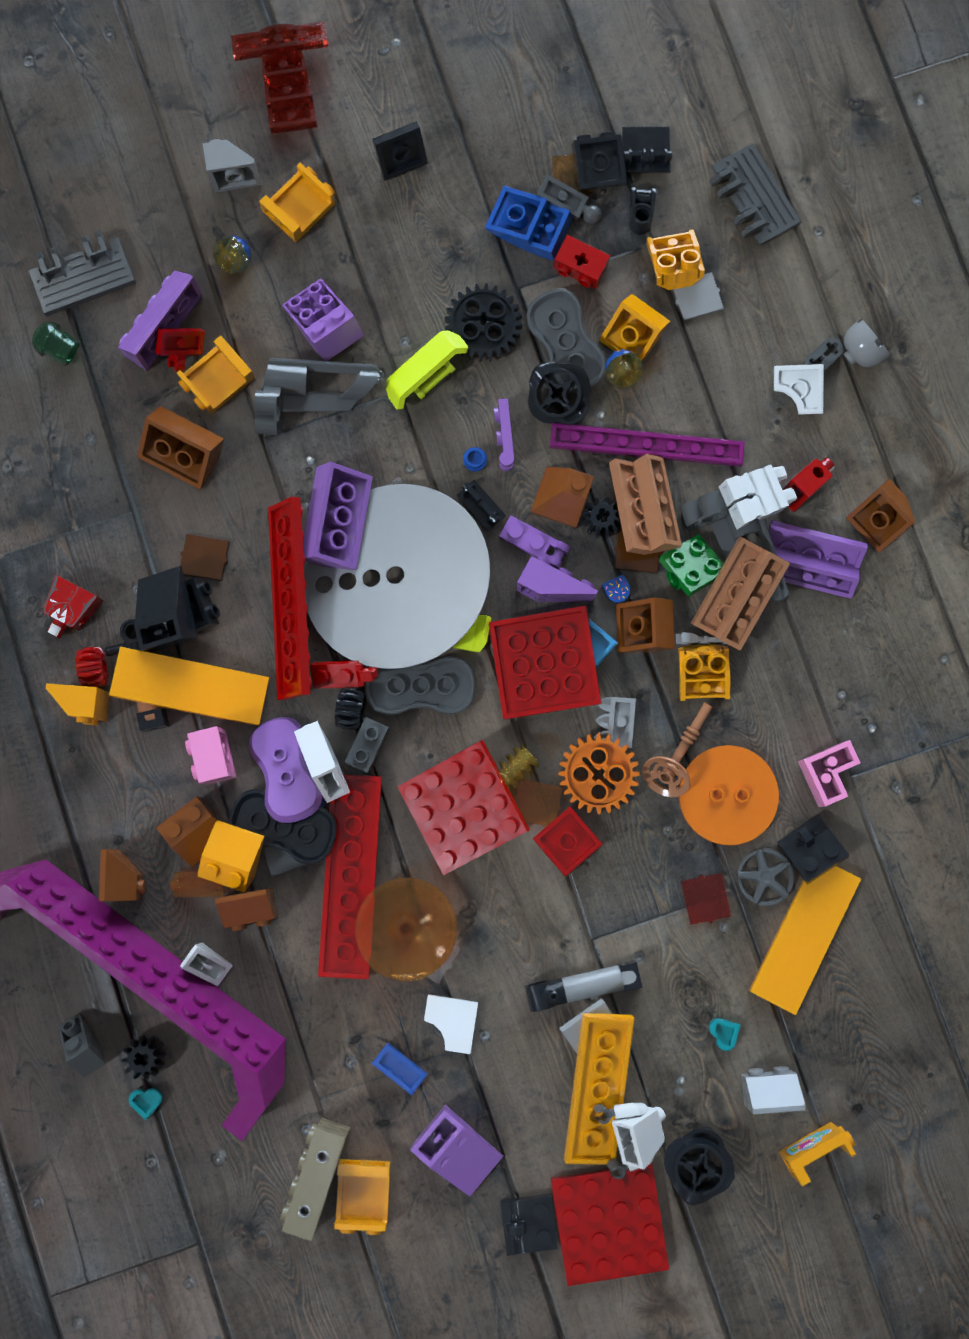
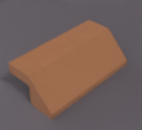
M645 454L634 462L616 458L610 461L609 466L626 551L646 555L682 547L664 458Z
M739 536L691 624L741 651L790 563Z

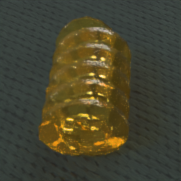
M521 743L522 749L512 748L515 756L505 755L508 763L498 762L501 768L499 771L508 789L509 786L519 787L516 779L526 780L523 775L524 771L529 774L533 773L530 767L531 764L536 767L540 766L537 759Z

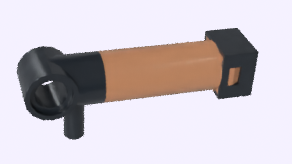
M129 619L121 625L120 636L124 643L105 647L106 656L119 654L120 647L140 650L137 638L131 639L130 637L131 630L135 628V619ZM136 702L139 712L136 715L140 731L150 732L169 727L167 712L163 707Z

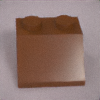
M654 597L616 604L618 653L659 652L675 649L673 600Z
M196 796L156 829L169 846L185 862L194 867L201 861L202 853L212 829L219 818L202 797Z
M273 888L215 898V904L224 928L231 927L232 931L247 929L246 924L256 922L257 927L272 924L271 919L278 918Z

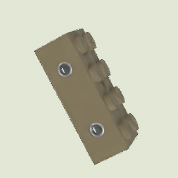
M321 1118L318 1124L313 1123L305 1144L310 1145L309 1149L305 1148L297 1166V1170H300L301 1173L296 1174L288 1195L292 1196V1200L288 1199L280 1221L284 1222L282 1232L312 1241L350 1127Z

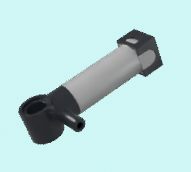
M635 960L608 968L550 981H540L525 986L530 1012L542 1011L557 1005L623 990L630 991L643 988L638 965Z

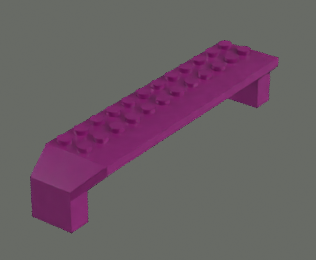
M45 859L0 872V920H2L7 910L24 909L231 1065L239 1101L221 1126L243 1141L285 1083L286 1038L214 984L180 967L183 962L103 901H99V898Z

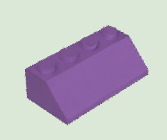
M175 270L171 276H167L157 295H153L150 298L148 307L143 314H139L136 317L132 329L120 339L118 349L121 353L147 371L158 357V354L155 353L157 329L179 328L202 297V293L193 276Z
M333 462L325 463L316 468L303 540L305 562L320 567L356 570L373 476Z

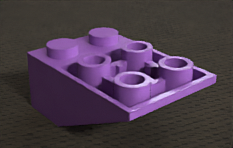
M322 279L311 284L282 305L323 361L330 360L364 336L355 316Z
M531 556L517 582L516 591L537 602H593L598 590L594 589L595 585L585 579L579 581L573 578V574L564 568L557 570L550 566V561L541 556L537 558Z
M446 1104L412 1143L410 1150L429 1168L469 1197L503 1157L499 1151Z

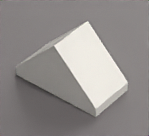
M202 942L192 948L180 965L182 969L216 986L221 983L233 966Z

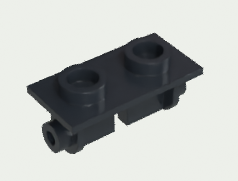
M475 480L471 483L466 482L461 487L462 490L456 495L487 531L506 516Z

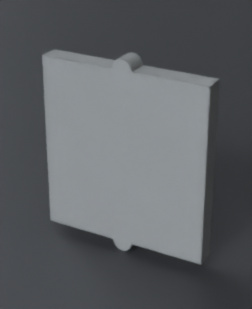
M712 272L704 274V277L693 286L673 289L676 297L675 304L679 306L683 321L724 309L719 295L720 289L716 286Z

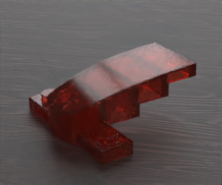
M321 21L296 26L293 24H275L261 29V31L231 35L235 61L262 57V74L271 135L317 128L316 112L302 51L329 47L325 22Z

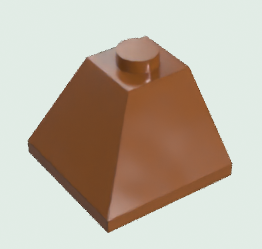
M546 467L531 513L576 528L594 476L571 468Z
M890 479L883 483L846 517L879 553L916 522L907 497Z
M101 849L99 901L142 900V895L146 893V880H143V874L119 849Z

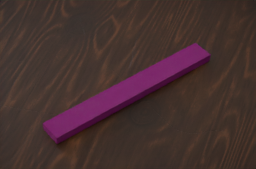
M552 423L550 439L551 449L642 457L645 454L662 457L664 460L742 467L745 441Z

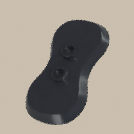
M249 790L242 793L234 802L228 824L264 836L262 847L279 849L302 864H316L323 861L332 850L337 831L334 816L323 807H319L314 814L297 822L281 823L276 821L266 809L265 791Z

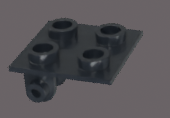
M622 127L626 173H670L672 151H670L669 127Z

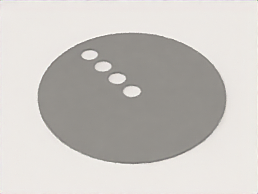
M394 484L371 489L356 570L320 567L305 562L304 578L307 583L305 599L308 606V614L321 637L334 650L352 661H359V663L365 666L381 669H401L426 663L442 655L457 644L473 626L483 608L489 589L490 559L482 532L466 509L449 496L437 490L413 484ZM392 567L403 569L404 578L400 583L392 584L387 580V572ZM369 570H376L380 574V581L374 587H368L363 583V576ZM346 573H352L356 577V585L350 590H344L339 585L341 576ZM322 576L330 577L333 582L331 590L327 593H320L316 590V581Z

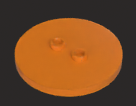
M718 746L702 752L686 767L690 777V787L684 795L678 797L679 806L685 821L699 836L720 845H738L755 839L769 827L777 812L779 789L771 768L756 753L739 746ZM682 778L679 787L684 784V778Z

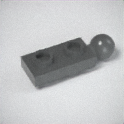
M548 174L544 176L536 196L546 198L548 204L570 210L574 220H577L580 214L583 215L585 222L591 225L601 220L602 212L598 206L585 205L588 199L586 195Z

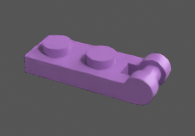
M508 398L498 399V407L494 408L495 422H500V431H496L497 446H502L503 451L499 458V466L501 470L506 472L510 471L514 464Z
M513 516L509 517L499 535V539L535 558L541 556L551 562L550 566L556 569L560 568L563 563L561 559L564 554H568L571 548L566 543L552 538ZM549 547L555 549L553 556L546 553Z

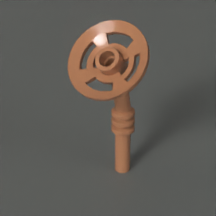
M704 702L692 724L686 727L687 731L683 732L684 736L680 737L682 740L671 758L656 756L645 762L642 768V776L646 784L653 791L666 797H679L687 792L690 787V777L680 762L689 746L694 745L693 740H697L696 735H700L698 731L712 710V706ZM657 762L653 771H650V766ZM662 766V770L658 771V767ZM659 778L661 782L669 784V788L660 785L654 779ZM682 778H684V784L678 788L677 785L680 784Z

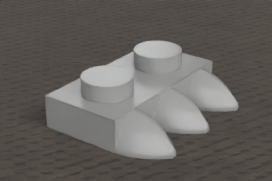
M621 697L601 699L602 704L598 706L604 711L610 712V714H604L595 719L601 727L608 729V731L600 732L602 739L605 740L607 735L611 734L612 742L619 737L620 747L628 744V749H632L636 699Z

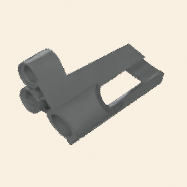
M269 358L261 391H255V434L280 435L282 412L350 411L355 403L373 388L379 379L380 370L374 364ZM312 372L357 374L354 382L344 393L306 390V378Z
M720 491L704 494L698 500L690 501L680 506L687 530H694L711 524L725 560L739 536L743 537L751 533L760 538L763 549L777 556L765 518L762 520L756 518L748 525L737 530L728 510L733 505L726 506ZM746 495V496H745L744 498H742L740 501H742V500H744V499H746V498H748V499H751V498H750L748 495ZM784 575L770 600L784 601L789 596Z

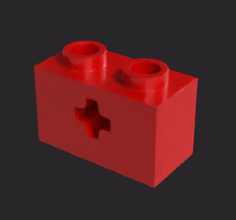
M567 235L554 259L553 269L563 277L576 279L580 285L586 288L592 287L596 289L608 267L610 255Z

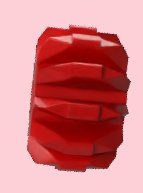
M86 647L78 650L75 658V668L81 686L98 688L106 685L109 675L107 660L103 650L100 647Z

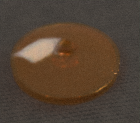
M397 878L376 887L362 902L355 921L356 943L364 960L379 974L398 981L418 980L439 969L450 956L457 934L456 917L449 900L434 885L416 878ZM404 923L409 926L406 933L400 931V926L404 925Z

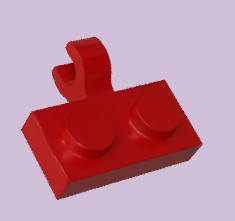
M201 328L157 329L155 353L160 356L170 355L167 360V366L174 367L175 372L179 370L184 371L186 355H202L205 331Z

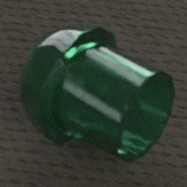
M50 321L38 326L32 338L33 348L41 357L48 355L54 361L64 366H67L72 361L80 345L78 340L61 330L60 324Z

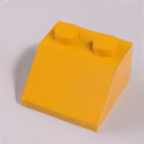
M630 294L619 305L599 341L613 351L624 349L635 353L638 357V364L635 367L638 368L669 325L670 320L635 295Z
M46 683L47 691L68 716L76 718V722L98 726V721H107L110 692L97 687Z
M217 820L202 853L197 876L245 893L255 878L264 836Z

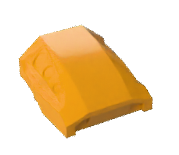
M694 230L653 239L652 237L647 238V247L654 266L658 286L667 290L693 286L704 277L705 269Z
M698 644L678 648L680 701H686V699L717 697L730 699L728 646Z

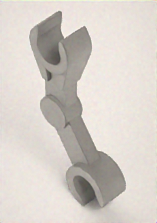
M686 632L676 634V644L722 643L724 646H730L716 637H698V635Z

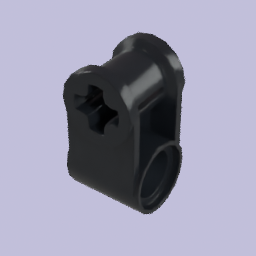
M635 185L631 186L630 229L635 234L643 235L650 230L654 215L656 187L642 189L636 188ZM642 217L646 219V221L642 222L637 220V218Z

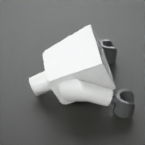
M644 1103L614 1105L613 1109H607L603 1104L595 1105L593 1109L596 1112H603L601 1116L594 1117L601 1124H606L611 1120V1117H615L612 1124L622 1163L616 1158L610 1159L607 1162L611 1175L616 1179H622L628 1169L630 1172L639 1168L644 1170L647 1165L652 1163L656 1152L664 1143L665 1137L661 1123L666 1118L665 1112L659 1107H647Z

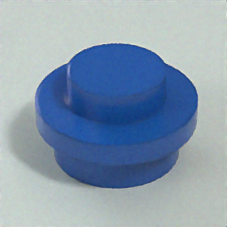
M477 447L468 449L463 456L464 466L472 472L481 471L487 464L486 453Z

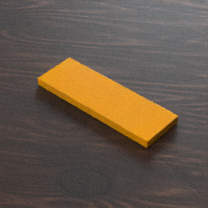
M120 647L109 696L259 726L269 677Z
M835 866L808 885L802 880L749 989L750 992L794 1015L797 1014L861 878Z
M582 1013L564 1154L566 1164H607L610 1159L617 1157L618 1143L612 1124L615 1117H611L608 1123L601 1124L594 1117L601 1116L603 1112L598 1113L593 1108L597 1104H603L607 1109H613L614 1105L624 1103L635 1020L633 1015Z

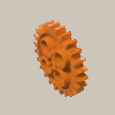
M598 732L594 740L588 734L587 742H584L579 737L577 739L579 746L577 747L571 743L569 747L572 753L564 752L563 754L568 761H560V765L565 767V770L558 772V775L565 777L560 782V785L568 786L564 791V795L572 793L573 796L570 802L580 801L578 809H581L584 804L587 805L588 813L591 812L593 807H596L598 814L601 813L602 807H605L607 812L611 813V805H614L619 810L621 807L619 801L622 800L628 803L629 800L626 794L634 795L635 791L631 786H638L639 784L638 781L633 779V777L640 775L639 771L633 770L639 763L638 761L630 760L635 753H626L628 744L620 747L619 737L612 742L611 734H608L605 740L602 739L600 732ZM598 749L604 751L606 759L602 762L595 761L592 757L593 751ZM583 757H586L597 770L604 769L603 776L614 784L616 788L614 790L611 789L601 776L595 778V770L583 761ZM578 767L585 768L588 771V777L585 779L577 778L575 769ZM618 767L622 769L624 776L621 779H614L610 775V770ZM595 785H602L606 789V794L598 797L594 795L592 788Z

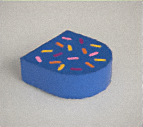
M624 574L601 585L606 597L613 603H622L630 595V586Z

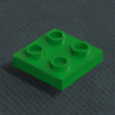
M699 534L682 543V547L664 553L659 559L660 563L667 570L666 576L670 585L676 590L682 588L688 597L712 584L724 564Z

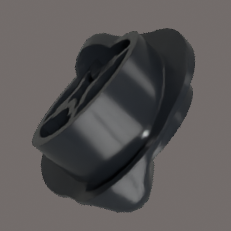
M546 362L536 366L529 380L528 406L531 413L539 421L548 424L561 423L573 425L581 422L589 409L590 379L581 367L570 363ZM567 374L571 379L568 382L565 381L562 384H557L551 376ZM544 383H546L549 394L544 399L545 402H542L541 390ZM577 385L578 396L576 403L573 405L569 395L572 389H574L573 386ZM554 387L560 390L564 389V391L562 392L564 400L560 398H555L557 393ZM561 403L568 411L562 414H553L547 409L550 406Z
M709 1127L694 1129L686 1135L675 1139L665 1152L664 1166L666 1173L671 1179L677 1194L689 1205L695 1206L704 1203L712 1197L723 1193L733 1181V1160L727 1152L721 1137ZM698 1148L694 1154L686 1153L691 1149ZM708 1150L718 1156L720 1167L715 1166L714 1162L708 1160ZM703 1160V1165H700L699 1169H697L696 1171L695 1166H698L699 1163ZM678 1165L684 1166V1169L691 1172L690 1181L680 1174ZM706 1177L712 1178L707 1182L701 1183V1181Z

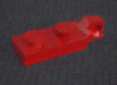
M359 661L313 662L310 665L314 689L358 688L365 686V682H372L375 678H378L377 667L363 668V664L359 663Z

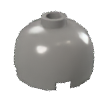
M861 318L847 330L843 342L847 350L844 356L852 365L857 363L862 367L871 368L879 365L891 356L886 347L880 343L875 333Z

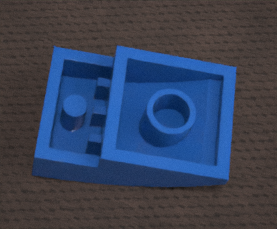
M503 186L485 229L518 248L554 261L573 219L570 210L548 204L546 198Z

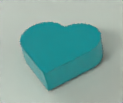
M715 1018L710 1021L708 1029L711 1035L715 1037L716 1045L723 1051H730L736 1045L741 1025L722 1018Z
M156 1087L148 1090L138 1088L131 1092L128 1101L130 1106L143 1119L147 1120L161 1105L164 1095Z

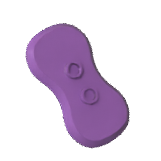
M290 717L274 718L260 724L253 730L249 739L250 754L262 769L265 777L266 809L272 818L281 823L297 822L311 816L319 809L322 802V793L311 777L294 731L301 729L302 726Z

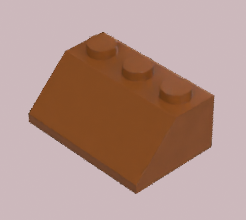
M160 406L145 418L137 457L201 490L219 459L224 438Z

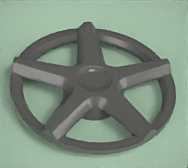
M759 849L751 852L742 860L738 868L737 880L741 892L748 900L758 905L770 906L788 897L793 887L794 874L791 863L782 854L770 849ZM764 853L772 854L783 862L769 868ZM756 855L758 870L742 871L746 862ZM787 869L789 881L785 890L776 880V877ZM742 879L757 883L754 897L747 893ZM767 888H771L781 895L771 901H760Z

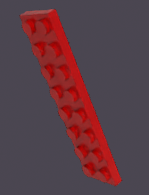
M289 497L268 507L277 700H290L310 695L312 681L309 677V630L306 619L308 606L305 599L307 583L304 578V532L301 521L303 509L300 497Z
M344 775L350 793L331 801L329 805V812L334 816L337 831L334 845L326 857L318 977L369 980L382 777Z

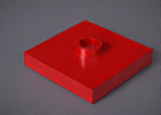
M571 806L532 838L564 877L603 845Z

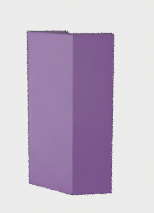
M771 520L768 529L776 554L790 563L784 573L786 583L852 599L860 580L859 568L867 551V543Z

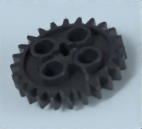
M485 283L484 289L481 290L478 284H475V291H471L469 287H466V295L458 292L459 301L451 299V305L454 308L447 307L446 309L447 314L450 316L445 317V323L449 324L445 326V331L458 334L468 345L467 352L470 353V360L475 355H478L479 362H482L484 356H487L491 362L492 355L494 354L500 359L501 351L503 350L508 354L510 352L508 345L515 347L516 340L514 338H520L521 332L518 330L522 329V322L519 321L522 319V313L517 312L519 304L512 305L514 301L513 296L505 298V289L498 293L497 285L492 290H489L488 283ZM470 307H476L479 311L475 314H470L466 310ZM500 309L502 314L495 316L491 314V310ZM482 320H486L484 326L481 325ZM468 330H474L477 334L473 337H468L464 333ZM491 332H498L501 336L497 339H492L489 337V334Z

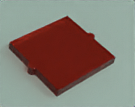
M722 873L709 876L699 875L698 878L681 881L690 925L707 921L713 923V920L731 917Z

